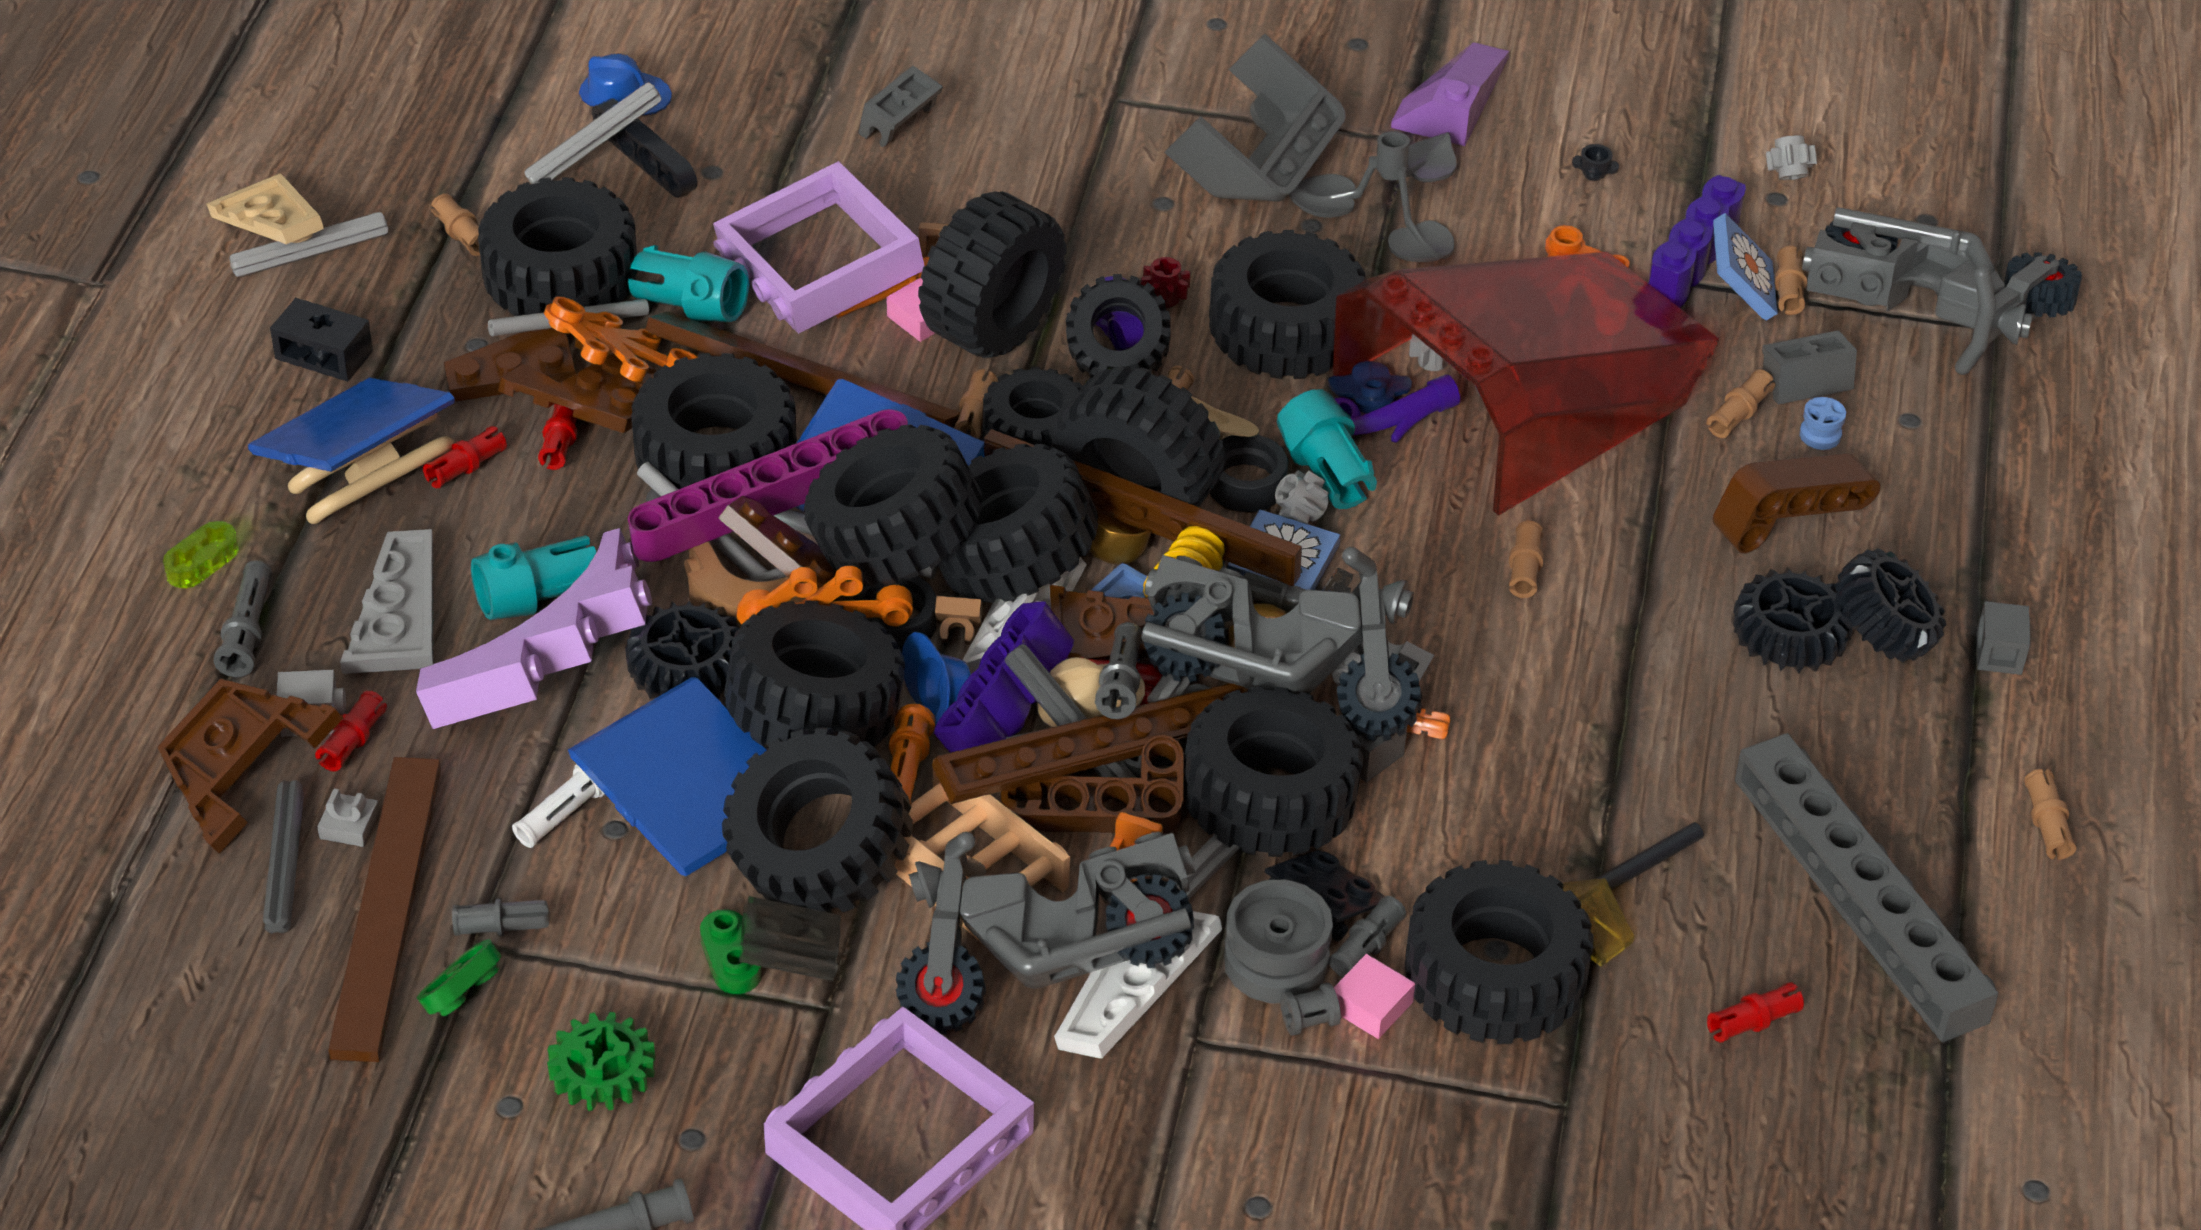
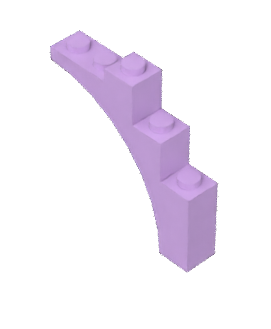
M620 528L603 533L599 549L587 569L569 589L545 609L518 627L484 645L454 658L420 669L416 693L433 729L537 700L539 681L544 679V675L589 663L592 661L593 644L598 642V638L645 625L647 606L652 605L650 590L644 579L638 581L634 570L639 567V559L634 555L632 543H626Z

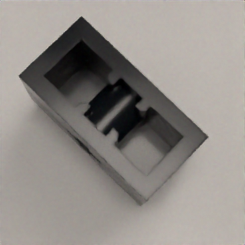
M295 298L270 327L275 359L347 382L373 352L369 320L299 298Z

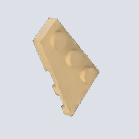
M281 173L207 203L211 218L284 244L306 241L313 236V233L324 229L319 214Z

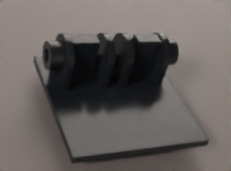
M1319 849L1267 867L1264 870L1271 877L1269 880H1289L1300 883L1321 895L1331 910L1333 923L1332 939L1336 942L1341 941L1348 932V926L1344 924L1346 919L1374 909L1381 898L1385 897L1375 889V885L1371 881L1354 875L1340 865L1339 860L1334 855Z

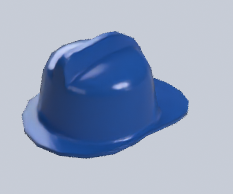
M624 54L591 57L588 63V78L581 84L579 91L582 101L594 107L610 98L620 102L639 87L650 82L659 92L661 101L643 115L655 114L665 109L671 102L672 96L668 84L658 77L642 73L636 61Z
M914 632L907 637L903 645L902 654L905 661L904 681L916 704L927 707L934 714L936 727L943 713L957 700L962 685L971 673L965 661L940 654L925 634Z

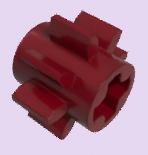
M1161 257L1154 260L1151 266L1145 265L1143 267V277H1141L1140 284L1143 286L1147 283L1155 288V294L1157 296L1161 295L1165 301L1166 308L1177 305L1180 299L1186 300L1188 298L1191 272L1187 270L1181 271V264L1176 259Z

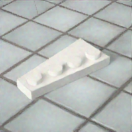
M1193 911V940H1191L1190 945L1186 944L1184 948L1185 953L1180 958L1176 955L1171 959V964L1164 966L1162 962L1155 964L1156 968H1147L1146 964L1140 963L1138 967L1131 964L1130 960L1091 972L1054 1036L1058 1050L1102 1059L1222 930L1219 916Z

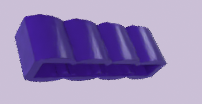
M1717 175L1704 185L1702 197L1689 205L1685 219L1674 225L1670 231L1668 242L1660 245L1653 254L1646 293L1647 301L1670 310H1675L1688 300L1691 287L1698 284L1704 278L1707 265L1716 260L1714 219L1726 213L1739 226L1746 189L1745 184L1729 177Z
M1045 601L1023 603L1011 614L1002 629L1001 636L986 650L980 661L979 668L965 681L958 693L957 700L939 719L934 734L949 753L1004 740L1006 737L1017 734L1023 728L1031 704L1037 701L1005 663L1006 656L1019 645H1026L1049 673L1058 663L1068 659L1074 639Z

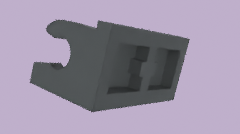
M911 66L864 104L858 134L867 139L872 135L875 130L874 127H876L882 135L880 146H886L891 142L896 128L922 107L923 111L927 112L935 106L937 95L942 92L943 86L915 66Z
M1839 330L1763 345V370L1767 371L1774 379L1772 382L1776 386L1773 390V400L1778 405L1854 389L1857 349Z

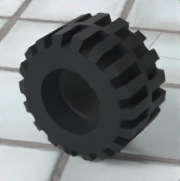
M1113 274V280L1105 281L1104 276L1095 279L1096 285L1090 287L1086 284L1081 289V296L1073 298L1070 304L1071 311L1067 313L1066 335L1069 352L1072 359L1075 358L1077 367L1081 372L1087 371L1090 378H1093L1096 373L1107 369L1113 370L1117 367H1131L1132 371L1137 368L1151 371L1154 369L1157 371L1162 365L1163 357H1167L1171 340L1169 311L1166 310L1165 301L1162 296L1155 294V288L1147 283L1143 286L1140 284V278L1132 275L1130 280H1123L1122 274ZM1115 311H1124L1134 315L1143 324L1142 338L1137 344L1126 350L1115 351L1103 347L1094 337V327L1104 315Z
M1031 367V370L1020 368L1013 370L1011 375L1006 373L998 377V382H992L988 387V393L984 394L983 442L987 433L993 429L1032 445L1043 444L1052 448V435L1055 423L1083 386L1080 382H1073L1072 376L1066 373L1060 375L1058 370L1051 368L1048 370H1040V367Z

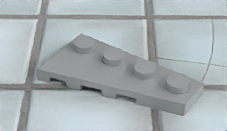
M432 529L387 532L373 570V582L370 589H366L362 600L363 609L359 620L354 622L350 633L351 642L349 648L344 650L340 661L342 674L421 669L433 665Z

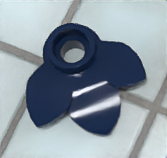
M1363 361L1353 367L1352 375L1329 377L1328 385L1336 395L1353 398L1360 412L1367 414L1389 405L1396 396L1407 394L1412 388V381L1408 376H1390L1389 369L1382 363Z

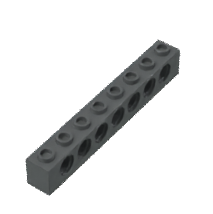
M1788 733L1741 749L1734 781L1938 1039L1943 1043L1990 1024L1999 994L1991 978L1979 970L1969 957L1965 946L1961 942L1956 941L1942 924L1938 913L1933 908L1928 907L1915 891L1911 880L1906 875H1902L1889 859L1883 845L1872 838L1863 827L1857 813L1846 806L1837 795L1831 781L1825 779L1812 764L1808 753L1803 748H1799Z

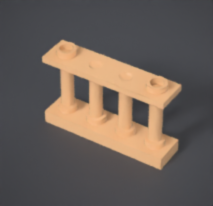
M934 769L933 788L911 803L909 815L913 820V824L945 801L951 804ZM990 794L951 804L963 815L927 841H918L912 835L904 837L909 844L907 854L903 861L897 859L894 864L898 870L896 875L912 887L909 874L917 872L915 862L921 861L939 867L943 871L944 861L938 855L945 851L946 844L960 833L971 832L979 826L995 839V841L972 857L981 862L986 870L1012 852L1028 865L1019 873L1026 876L1031 887L1045 878L1062 892L1069 888L1070 856L1060 844L1048 840ZM962 921V928H964L967 932H969L972 936H974L977 940H979V939L964 925V922Z

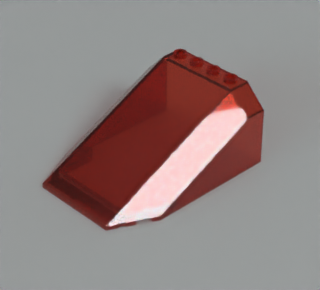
M1608 252L1401 269L1369 278L1336 296L1333 376H1347L1352 373V369L1357 363L1377 359L1412 339L1413 334L1477 387L1499 433L1493 512L1499 516L1685 405L1692 394V388L1698 377H1701L1706 369L1707 360L1713 356L1718 347L1719 338Z

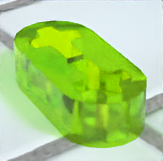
M224 521L209 522L171 548L163 558L167 581L177 588L194 587L231 561L237 555L239 549L235 528Z

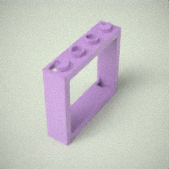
M839 161L713 223L717 240L713 244L720 252L721 257L744 265L748 271L749 283L753 287L758 299L762 303L767 301L772 306L778 320L784 319L798 334L922 272L925 266L919 238ZM837 204L881 246V248L795 291L751 245L823 209Z
M901 1007L890 1018L880 1020L874 1026L871 1033L859 1044L845 1049L838 1057L836 1063L822 1075L814 1076L808 1080L801 1092L785 1106H778L770 1113L766 1122H764L765 1153L864 1230H924L1033 1133L1034 1102L913 1013ZM905 1048L993 1113V1115L894 1202L890 1203L801 1134L899 1051Z

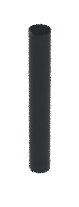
M1693 822L1586 884L1588 894L1593 899H1598L1701 840L1704 837L1701 826Z

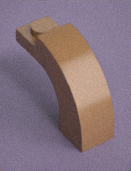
M709 541L689 549V558L684 560L689 583V599L693 605L701 606L708 601L712 610L724 607L727 616L736 617L739 628H741V624L737 619V606L747 592L757 589L772 592L789 579L784 577L774 581L755 582L734 576L723 567ZM795 596L790 601L797 603L802 602L806 598Z

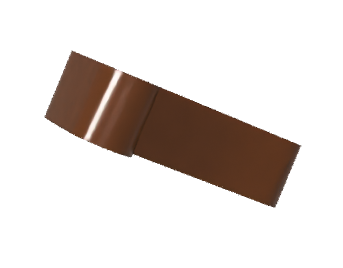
M1852 454L1754 462L1743 466L1733 475L1714 512L1712 520L1713 524L1740 553L1746 554L1756 550L1765 542L1776 519L1859 510L1875 500L1881 486L1876 478Z
M1154 736L1143 746L1140 778L1059 776L1001 791V803L1037 831L1115 833L1116 819L1119 813L1123 812L1161 824L1163 826V833H1169L1177 827L1181 819L1183 804V750L1179 742L1171 736ZM1162 756L1170 759L1173 765L1166 769H1159L1153 766L1150 761ZM1042 798H1047V810L1041 809ZM1063 798H1072L1078 801L1080 805L1074 810L1066 811L1059 808L1057 802ZM1017 799H1026V808H1018ZM1109 799H1119L1125 803L1126 808L1113 812L1106 809L1103 804ZM1156 800H1165L1173 808L1168 812L1160 813L1154 811L1150 804Z

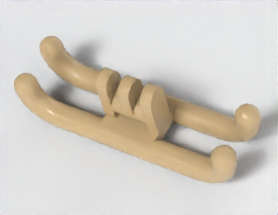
M437 413L332 472L307 467L290 479L288 489L292 494H301L311 485L352 463L345 471V477L349 485L330 494L308 509L306 512L307 521L311 524H318L339 509L449 452L452 449V444H454V440L449 436L434 439L402 457L398 455L391 443L422 426L432 425L437 418Z

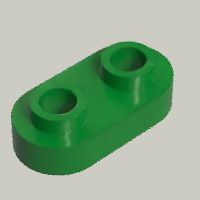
M727 909L717 910L708 914L701 922L700 936L701 945L715 984L722 991L730 994H744L753 990L761 981L762 968L761 958L746 919L740 913Z
M490 939L476 944L430 982L418 994L417 1000L429 1015L438 1011L442 1016L450 1014L465 1002L466 998L463 993L473 984L479 986L485 983L499 971L496 963L501 959V953Z

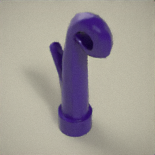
M1445 374L1428 381L1425 387L1362 416L1359 407L1350 399L1343 397L1334 399L1350 415L1355 425L1353 435L1372 433L1397 425L1391 435V442L1397 443L1412 426L1435 411L1442 412L1459 405L1460 393L1453 378Z

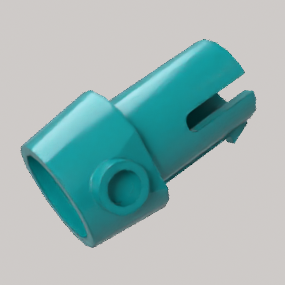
M658 245L643 248V251L636 255L630 269L661 274L665 278L664 283L629 279V289L633 297L682 307L686 316L692 320L732 322L738 319L747 305L750 286L748 271L744 265L705 251L697 253L694 257L658 251Z
M1313 389L1301 393L1291 399L1278 413L1276 423L1293 462L1301 466L1308 465L1314 474L1325 480L1322 488L1328 492L1327 496L1335 508H1352L1367 499L1357 483L1358 481H1363L1368 490L1374 491L1376 489L1377 479L1374 476L1372 461L1365 460L1351 437L1354 434L1355 425L1329 392L1323 389Z
M584 535L522 551L517 542L497 544L489 552L474 557L471 561V577L478 604L485 617L489 620L534 615L537 611V602L563 594L587 569L597 553L594 546L586 548L587 545H590V538Z

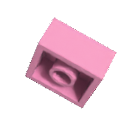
M921 278L887 296V317L920 342L935 334L927 327L920 312L919 304L921 301L918 297V291L923 283Z
M1365 954L1334 987L1339 1001L1341 1017L1379 1039L1413 1003L1415 983L1368 954Z

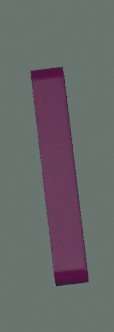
M886 409L636 506L628 515L634 555L645 562H656L734 532L718 517L730 503L742 495L759 502L772 515H777L804 504L813 479L819 478L820 470L827 463L831 464L836 460L838 453L845 448L849 450L857 445L856 441L866 436L869 439L878 435V431L888 428L897 430L901 425H908L906 416L897 410Z

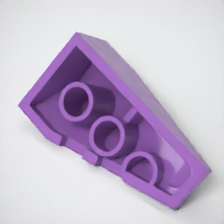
M1473 42L1402 100L1391 122V128L1430 138L1448 132L1451 143L1465 146L1509 58V51Z

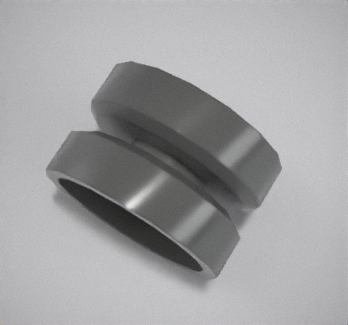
M1264 880L1247 886L1233 898L1227 912L1224 963L1225 972L1237 989L1253 999L1267 1003H1280L1282 993L1291 992L1293 995L1315 991L1323 984L1329 968V946L1332 939L1333 923L1331 910L1322 896L1308 886L1293 881Z

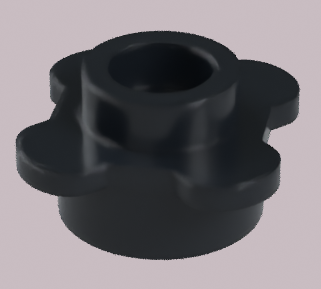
M1600 144L1585 146L1581 151V156L1577 155L1572 159V166L1582 170L1586 179L1591 181H1598L1604 178L1606 174H1615L1619 170V164L1616 161H1612V151Z

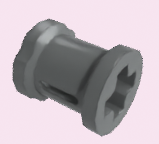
M1323 983L1319 986V990L1293 995L1291 992L1281 994L1280 1006L1282 1017L1290 1035H1299L1303 1028L1328 1023L1329 1026L1340 1024L1339 1001L1331 983Z

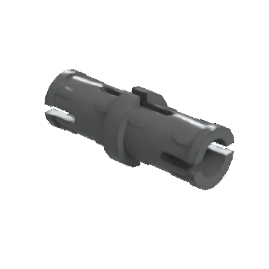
M1392 896L1382 897L1378 905L1365 919L1355 922L1350 928L1348 939L1330 956V967L1337 975L1343 978L1365 954L1369 956L1371 954L1376 955L1385 947L1386 937L1406 917V910L1403 904Z

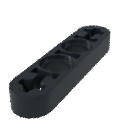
M610 98L595 105L592 108L593 120L616 105L618 101ZM636 119L608 139L672 196L679 198L697 188V177L691 164L641 120Z

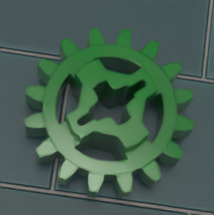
M593 1012L589 1013V1023L582 1024L574 1018L570 1021V1033L562 1030L556 1032L557 1044L548 1046L549 1061L547 1066L549 1080H554L557 1095L568 1093V1101L572 1106L581 1099L587 1101L588 1111H593L597 1102H605L608 1110H614V1100L621 1098L628 1104L632 1103V1090L646 1092L648 1089L647 1078L655 1076L654 1042H649L648 1030L646 1028L635 1030L634 1019L631 1017L622 1023H617L615 1012H610L605 1021H599L597 1015Z

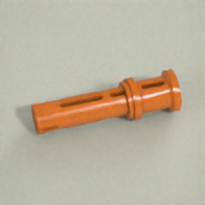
M908 704L898 710L894 722L896 731L893 732L889 740V750L893 756L890 769L902 784L903 790L908 795L910 805L919 763L929 754L930 740L928 737L933 733L936 722L934 714L927 707L920 704ZM911 716H914L911 726L908 724Z

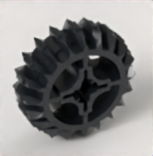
M1879 548L1874 551L1867 549L1848 562L1837 575L1838 582L1834 586L1839 593L1836 600L1844 607L1842 615L1849 618L1852 623L1851 629H1856L1862 635V641L1867 640L1871 643L1875 652L1882 650L1890 660L1896 657L1897 660L1903 663L1909 659L1914 661L1928 653L1938 644L1939 639L1944 636L1943 629L1947 624L1942 617L1945 613L1944 608L1937 603L1939 596L1931 591L1928 586L1930 582L1924 581L1919 575V570H1913L1908 565L1906 559L1898 560L1895 553L1891 551L1885 553Z
M1788 567L1783 574L1770 569L1765 577L1755 575L1751 583L1744 584L1738 600L1735 601L1733 610L1734 633L1738 634L1739 645L1748 648L1749 657L1762 656L1763 666L1773 662L1779 665L1780 671L1786 666L1794 667L1798 674L1804 666L1816 672L1821 664L1831 666L1836 657H1842L1843 652L1847 648L1848 640H1851L1852 623L1849 618L1842 615L1844 607L1836 600L1839 594L1834 586L1836 583L1825 584L1823 575L1813 578L1807 575L1806 569L1801 574H1796Z
M690 599L686 605L677 606L671 601L669 608L665 610L655 606L652 616L646 615L645 625L631 628V633L625 646L627 670L630 673V677L634 678L637 689L645 690L649 699H654L687 679L695 677L719 700L722 690L725 691L733 638L736 631L740 629L736 617L727 616L724 607L712 610L708 601L701 606H694Z

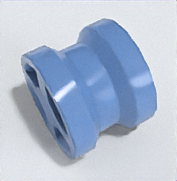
M1816 397L1809 400L1804 408V421L1801 423L1799 433L1801 440L1807 446L1814 449L1827 450L1836 447L1841 441V427L1845 423L1846 418L1845 407L1839 401L1828 397Z

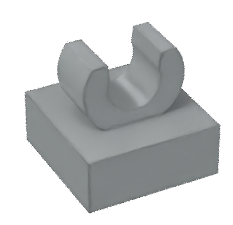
M333 789L323 816L317 826L319 839L364 847L380 813L378 800L367 799L362 793L350 796L341 794L339 789Z

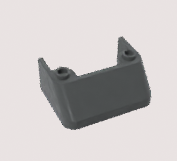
M1264 33L1229 68L1231 73L1257 95L1251 103L1250 113L1256 125L1267 133L1249 159L1201 116L1164 152L1207 192L1217 198L1275 202L1284 200L1295 190L1345 121V111L1342 104Z

